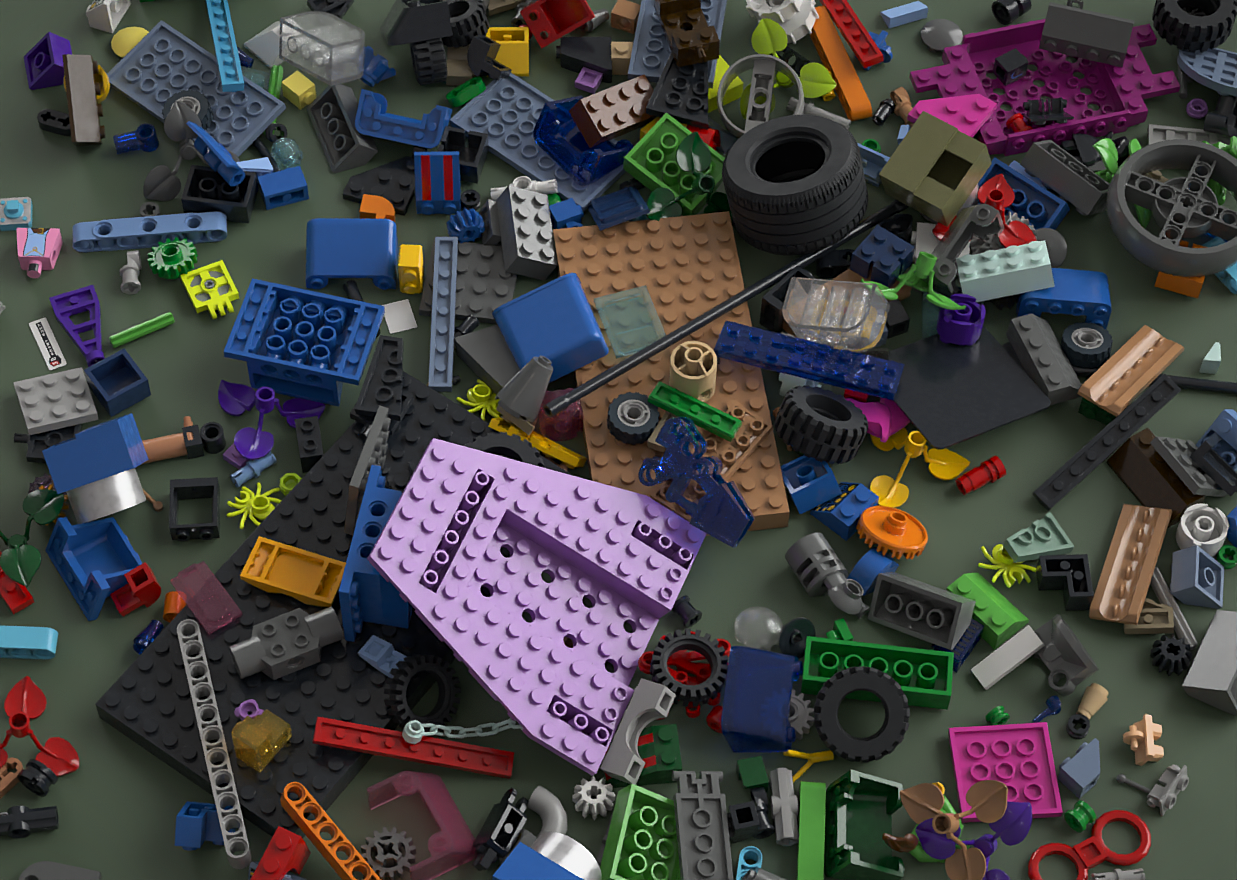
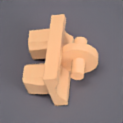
M1145 714L1141 721L1129 726L1130 731L1123 734V742L1131 745V750L1135 751V764L1140 766L1148 761L1158 762L1164 756L1163 747L1154 745V740L1157 741L1161 737L1162 725L1153 723L1152 716Z

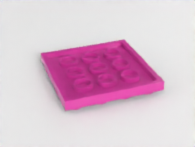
M1047 722L955 727L948 729L960 813L972 808L966 801V794L972 785L984 780H997L1004 783L1008 788L1007 802L1031 803L1032 818L1062 816L1063 811ZM975 812L961 818L962 823L981 822L976 817Z

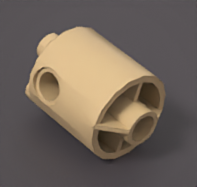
M687 341L678 345L670 357L669 386L704 403L707 402L715 393L717 356L714 350L707 344L699 341Z

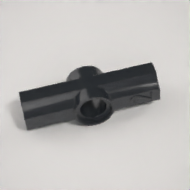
M13 806L7 812L0 813V836L8 835L11 838L21 839L28 837L31 832L55 830L59 827L57 806L29 809L26 806Z

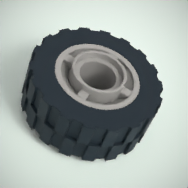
M182 90L179 93L173 94L164 103V109H162L164 121L176 101L187 105L197 114L204 130L209 128L210 123L213 121V111L208 99L197 90Z
M1087 322L1074 323V325H1069L1064 330L1061 347L1069 362L1074 364V366L1095 368L1102 366L1110 358L1113 340L1109 331L1100 325Z
M639 392L620 394L609 405L607 428L616 440H620L624 444H643L645 441H648L659 423L660 413L658 412V407L649 403L648 396L645 394L642 395Z

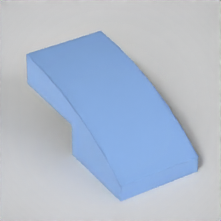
M372 635L358 652L360 657L390 678L394 677L389 673L391 669H398L396 663L404 661V658L407 657L395 651L392 644L375 635Z

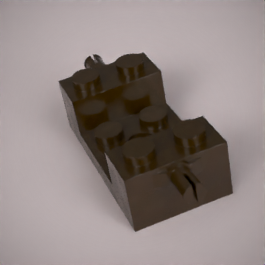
M654 0L655 11L677 67L719 59L720 40L714 26H708L701 9V0ZM683 28H689L691 30L684 31Z

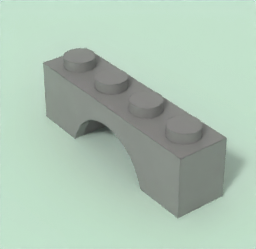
M641 678L634 690L630 704L623 714L620 726L613 736L610 748L603 758L600 767L602 771L612 778L636 785L645 765V762L638 753L639 736L650 722L667 717L676 694L665 685Z

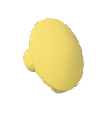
M126 27L119 30L111 41L112 50L116 55L124 58L149 31L140 27Z

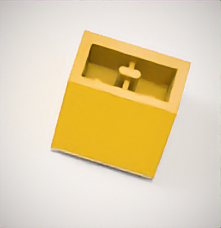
M489 27L486 36L501 44L495 60L512 69L511 73L516 76H529V27Z

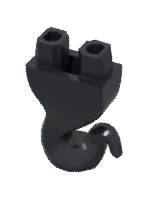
M1110 131L1103 139H1112L1113 131ZM1072 134L1071 140L1061 142L1060 147L1070 155H1073L1074 158L1086 167L1093 166L1102 160L1100 154L1093 147L1099 139L1093 136ZM1126 136L1112 140L1118 152L1117 163L1127 159L1130 154L1129 142Z

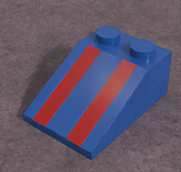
M459 151L414 152L417 214L451 215L457 214V211L461 212Z

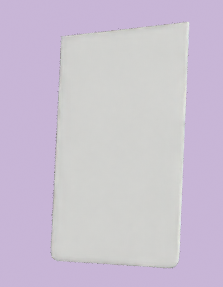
M408 299L382 305L385 306L384 317L390 334L417 327Z

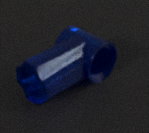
M148 123L140 125L136 131L113 135L117 154L139 149L145 152H152L159 146L156 130L152 124Z

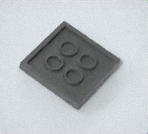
M1156 436L1150 442L1193 494L1225 497L1227 495L1190 458L1198 449L1192 441Z

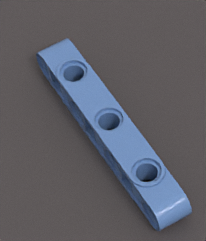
M205 212L81 222L75 224L72 229L73 248L78 252L158 247L159 241L166 243L167 238L170 241H174L176 237H178L179 241L186 238L187 242H193V244L217 242L227 237V218L222 212Z

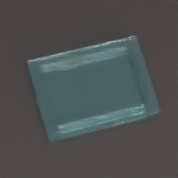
M646 285L594 298L595 306L616 359L635 354L666 336Z

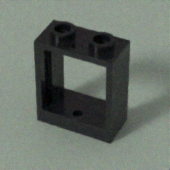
M218 477L170 480L169 530L172 540L184 542L191 539L211 540L213 538H220V486ZM213 498L212 523L178 525L179 500Z

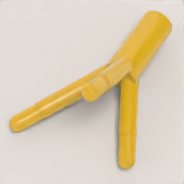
M793 750L783 752L784 756L808 759V762L792 777L793 783L813 763L829 761L834 758L831 750L810 754Z

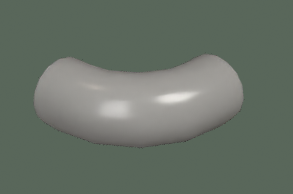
M538 786L528 802V808L535 811L542 819V829L537 838L545 832H557L566 835L568 830L567 814L560 800L546 788Z

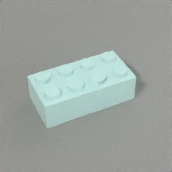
M1045 240L1032 241L1029 244L1019 246L1012 245L1004 249L988 250L984 253L968 254L956 258L962 293L976 298V302L1055 287Z

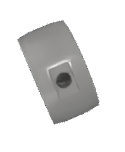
M754 54L736 61L723 75L717 91L718 111L726 129L737 139L759 124L769 121L776 70L785 74L798 90L799 101L793 115L803 114L804 92L801 81L796 72L783 60L771 55ZM753 69L744 131L736 127L727 118L723 111V100L730 83L741 73ZM759 96H764L767 100L764 104L759 105L755 103V99Z

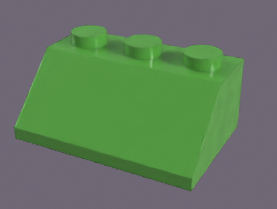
M978 572L963 574L946 589L948 592L976 601L971 623L978 626L979 629L977 630L971 625L969 626L994 650L1029 622L1025 615Z

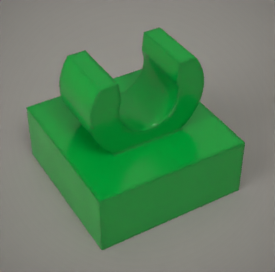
M844 618L834 621L833 630L826 633L828 639L853 641V636Z

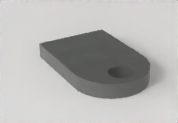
M41 861L26 868L19 877V880H101L102 875L99 871L51 861Z

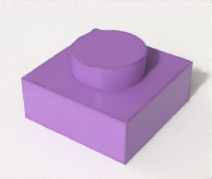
M583 67L575 80V88L595 94L603 79V73Z
M234 443L223 453V459L237 469H241L249 461L238 453Z

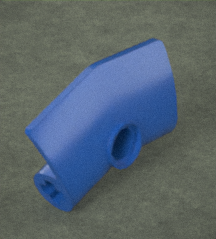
M188 121L186 124L198 135L194 142V147L203 156L208 165L215 172L218 171L230 186L240 184L245 178V172L232 159L227 149L213 139L199 125Z

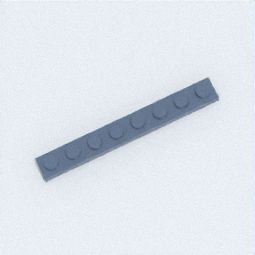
M435 237L428 387L437 392H452L458 237Z

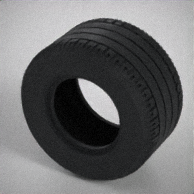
M789 115L766 121L742 135L728 151L723 162L722 179L734 226L745 242L767 253L792 256L813 253L828 248L850 234L866 213L868 190L857 141L848 129L830 119L816 115Z

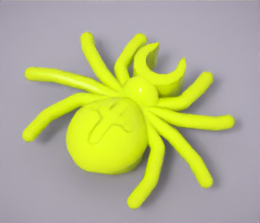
M480 379L477 380L478 385L467 391L468 401L460 397L456 398L458 402L464 405L475 407L467 410L471 413L482 409L481 419L484 421L486 410L494 418H500L501 413L496 410L500 399L495 400L496 394H492V390Z
M260 482L256 484V495L250 489L244 486L241 487L243 491H240V497L243 500L235 497V503L227 502L229 506L239 510L227 513L226 516L234 517L244 513L240 521V529H243L244 522L249 514V518L253 523L259 526L261 523L255 518L264 521L275 509V506L270 502L279 504L282 501L267 497L279 492V487L271 489L260 495Z
M998 544L993 548L992 557L984 546L981 547L984 556L994 565L979 563L978 566L985 569H1000L993 576V583L996 582L1001 573H1003L1002 576L1008 588L1015 583V578L1019 584L1023 578H1025L1027 583L1031 582L1024 569L1036 572L1035 567L1021 564L1023 562L1014 563L1002 544Z

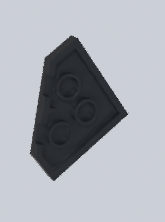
M405 156L350 177L342 193L343 199L361 204L363 194L381 196L391 202L396 214L405 216L416 193L414 158Z

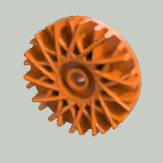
M889 506L869 507L862 512L856 529L860 539L866 538L865 544H869V548L874 544H878L877 552L882 551L884 556L887 550L890 549L892 552L891 557L894 558L895 556L898 560L902 554L905 555L906 559L910 558L911 560L915 555L918 557L924 551L928 541L925 527L915 517L897 508Z

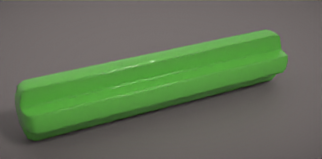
M171 312L160 315L110 336V343L113 348L126 344L175 322Z

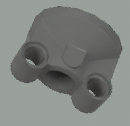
M1059 614L1034 631L1045 646L1034 653L1032 657L1041 658L1051 671L1048 682L1059 695L1068 696L1072 694L1078 684L1099 671L1087 650ZM1067 678L1064 686L1057 687L1060 679Z

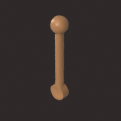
M143 490L146 499L153 504L154 510L157 512L162 511V502L155 501Z

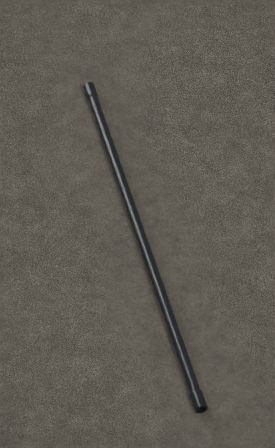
M894 200L890 205L862 220L841 241L823 250L802 255L567 394L543 406L544 412L550 418L567 409L569 405L774 286L797 265L801 268L808 266L887 218L902 212L909 206Z

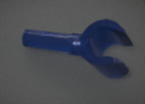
M1052 696L1046 700L1045 703L1048 708L1032 719L1033 723H1039L1050 714L1056 715L1060 713L1061 701L1058 696Z

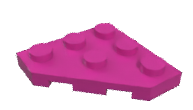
M981 94L921 100L908 113L907 120L915 123L920 114L925 111L973 138L996 110L997 103Z

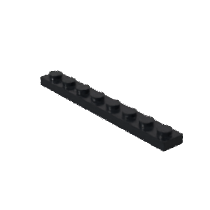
M1166 374L1161 376L1036 489L1032 495L1050 511L1125 443L1129 437L1136 433L1179 394L1181 389Z

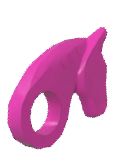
M877 382L880 402L864 403L852 398L845 399L854 403L855 407H859L862 410V414H865L868 421L867 433L880 438L881 442L886 443L889 436L904 428L910 420Z

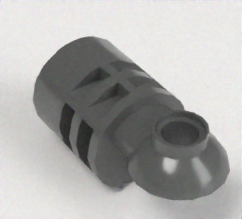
M822 533L809 534L799 539L788 549L785 559L810 597L821 595L825 597L829 595L834 605L840 610L849 614L860 612L862 608L861 596L864 590L857 581L847 579L848 571Z

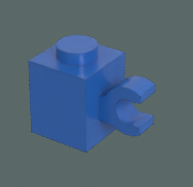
M573 198L549 206L553 229L583 226L581 224V218L584 217L583 210L580 205H576Z

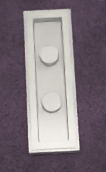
M1028 625L974 666L971 671L987 690L1045 645Z

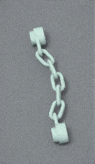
M511 718L499 723H486L472 728L435 725L433 723L421 724L419 721L413 720L405 725L402 736L408 743L416 744L421 741L423 736L438 735L449 738L483 737L497 734L509 728H521L523 730V727L515 725L516 722ZM492 726L493 731L482 733L481 728ZM424 727H431L430 732H424ZM438 728L443 729L444 733L438 732ZM451 730H460L459 734H450Z

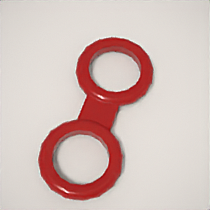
M1124 810L1106 812L1096 819L1091 829V837L1073 846V848L1062 843H1049L1039 847L1032 853L1028 862V876L1030 880H1043L1038 871L1039 863L1043 858L1052 854L1063 855L1075 864L1077 869L1076 880H1088V870L1104 861L1120 866L1136 864L1147 855L1151 847L1150 831L1146 823L1131 812ZM1115 821L1126 822L1132 825L1140 836L1139 848L1133 853L1126 855L1111 851L1103 842V828Z

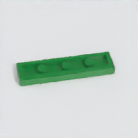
M661 381L658 382L648 397L649 403L729 442L732 441L742 425L741 420Z

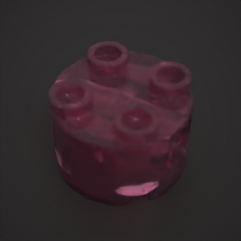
M573 388L552 392L546 391L538 413L539 428L544 437L547 435L553 441H566L577 437V432L580 430L582 433L583 420L585 418L581 399L551 418L546 415L543 409L545 404L567 394Z

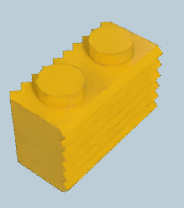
M402 244L399 246L398 257L400 291L407 294L422 293L424 276L422 246Z

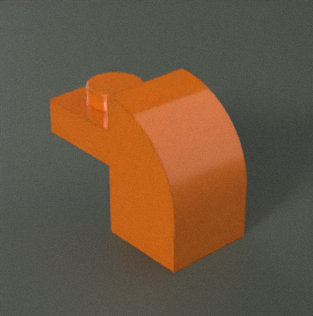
M363 194L359 210L360 219H390L395 222V211L390 201L381 196Z

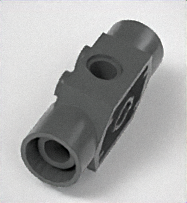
M332 607L311 615L298 608L254 625L252 637L229 646V651L241 679L262 671L275 680L320 662L322 647L344 639L338 617Z

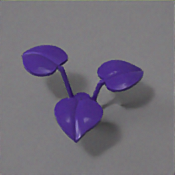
M221 380L218 389L220 407L227 414L240 416L245 410L251 411L254 406L259 411L257 430L246 427L239 430L234 437L235 449L247 460L263 458L272 450L274 445L273 435L270 432L261 430L264 414L271 412L274 406H276L281 416L287 417V424L293 428H296L294 419L318 416L319 420L325 410V404L302 398L287 400L284 402L282 409L279 399L275 398V392L270 387H261L255 392L247 385Z
M1007 802V808L1003 817L994 823H989L990 828L997 832L996 834H984L977 840L962 841L965 845H973L974 848L980 849L984 854L986 872L982 880H1010L1009 876L1000 869L988 871L990 855L998 847V837L1009 846L1019 844L1025 839L1032 823V806L1030 802ZM933 818L921 822L916 827L915 832L924 851L935 859L943 860L951 857L955 853L956 845L958 844L948 839L946 834L935 832L932 826ZM960 826L955 833H953V835L957 838H959L961 834Z

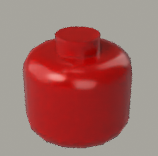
M714 706L706 717L708 726L718 733H725L734 721V716L727 706Z

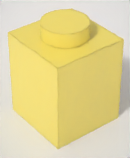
M298 70L282 81L283 96L300 110L316 99L315 84Z

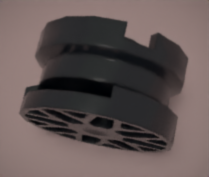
M30 759L26 764V769L21 770L17 775L18 780L27 789L41 797H45L50 791L49 787L51 784L55 785L58 781L57 776L50 768L35 759Z

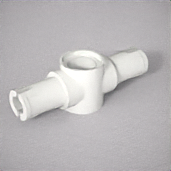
M520 176L510 184V186L542 194L558 193L556 179L537 182L536 180L531 181L527 176ZM507 186L491 188V199L496 201Z

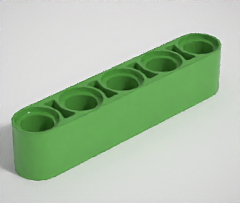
M800 781L796 880H824L826 783Z

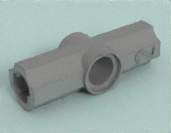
M777 768L770 771L772 791L770 805L771 816L775 822L776 843L782 846H792L799 841L797 795H794L792 770Z

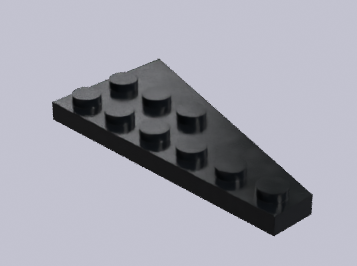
M682 28L684 31L691 30L689 28ZM671 52L648 102L646 114L662 118L665 113H668L680 123L708 130V61L677 67Z

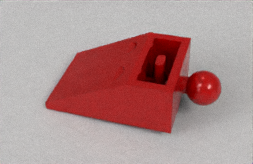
M536 0L520 11L527 25L523 24L519 27H529V40L534 35L542 49L595 18V15L586 0Z

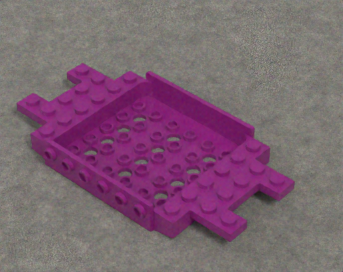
M1046 19L964 35L961 45L943 49L942 61L944 65L912 71L909 77L916 93L936 89L940 98L981 94L997 103L996 110L975 136L977 141L987 146L989 155L1004 154L1005 156L1028 152L1034 142L1052 140L1057 145H1061L1062 141L1071 140L1072 134H1087L1096 138L1106 136L1110 131H1113V134L1125 132L1128 127L1146 121L1148 109L1143 99L1176 93L1180 90V84L1173 70L1152 74L1140 48L1156 45L1157 38L1150 24L1132 28L1123 67L1079 57H1074L1077 59L1076 63H1070L1065 59L1069 57L1068 55L1039 49ZM1015 48L1027 58L1028 65L1032 64L1037 67L1036 71L1027 69L1026 76L1006 86L998 78L990 79L986 77L987 73H993L995 58ZM1080 72L1084 75V78L1078 79L1073 76V73ZM1036 80H1040L1044 82L1045 85L1043 87H1038L1037 85H1034L1033 82ZM996 88H1000L1004 90L1005 93L1003 95H998L994 93L993 90ZM1088 88L1092 91V93L1086 95L1082 93L1080 89ZM1042 96L1066 99L1067 108H1063V111L1074 117V119H1067V123H1054V120L1046 121V124L1034 125L1033 122L1023 117L1025 123L1033 129L1014 133L1006 127V122L1011 116L1017 113H1027V111L1023 110V102L1034 99L1040 100ZM1044 102V111H1046V103H1045V102ZM1007 104L1012 107V110L1005 111L1000 106ZM1096 104L1099 106V110L1093 111L1088 108V105Z

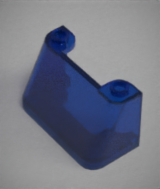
M582 95L547 102L544 104L534 127L533 138L580 186L591 185L623 165L624 157L634 147L630 141L626 139L620 140L616 143L615 147L609 141L589 148L569 113V110L580 99L584 98Z
M746 646L731 647L721 728L733 753L787 752L791 750L792 742H795L796 739L795 728L791 727L788 720L793 681H798L799 676L803 675L802 661H799L796 656Z

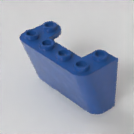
M1051 268L1055 287L1016 294V318L1028 314L1041 317L1042 312L1072 314L1075 316L1086 315L1085 322L1095 323L1107 329L1112 309L1108 276L1103 272Z

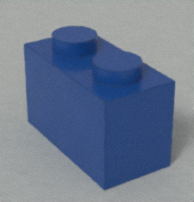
M300 166L258 177L259 190L266 210L309 199L307 183Z

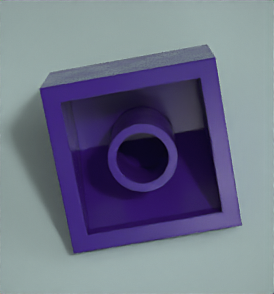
M48 32L24 56L29 89L36 90L64 84L62 55L72 54L70 40Z

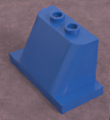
M67 517L58 518L45 549L88 621L98 618L105 599L111 596V593L128 584L124 574L143 564L138 553L135 552L128 537L124 535L114 517L77 525H71Z

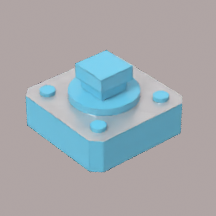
M31 198L0 199L1 231L32 227L33 205Z

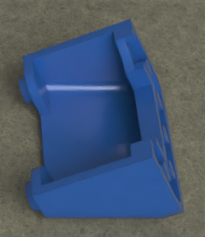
M361 89L355 119V127L359 133L425 148H435L440 144L445 127L450 122L453 109L436 105V108H433L429 114L423 113L422 120L386 113L388 102L383 95Z
M316 218L307 222L306 288L321 289L328 284V278H373L374 285L382 290L396 289L398 239L397 227L394 221L390 219Z

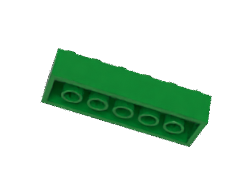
M807 636L801 693L817 695L823 684L835 673L850 667L864 666L878 669L891 676L901 686L907 697L908 705L948 710L952 691L954 653ZM863 690L854 691L845 697L848 699L881 702L875 694Z

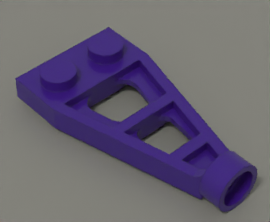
M90 285L50 297V303L56 320L84 355L88 367L105 359L102 352L101 308L94 286ZM81 312H90V320L78 325L73 324L69 316ZM93 330L94 339L83 342L78 335Z

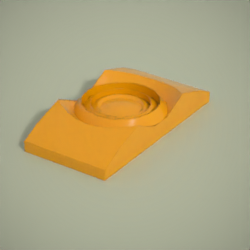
M259 536L240 574V579L269 593H282L292 596L304 604L331 607L339 591L346 563Z

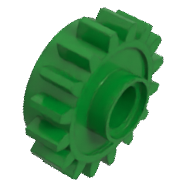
M176 237L174 241H170L167 238L166 243L159 241V246L151 248L152 252L148 253L149 259H147L153 274L158 273L160 278L177 279L181 278L180 275L188 274V272L194 269V264L198 262V255L193 242H187L186 238L179 241L178 237Z

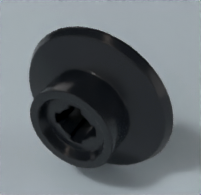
M796 618L782 627L779 634V647L785 657L799 659L804 656L807 636L816 637L815 627L810 620Z

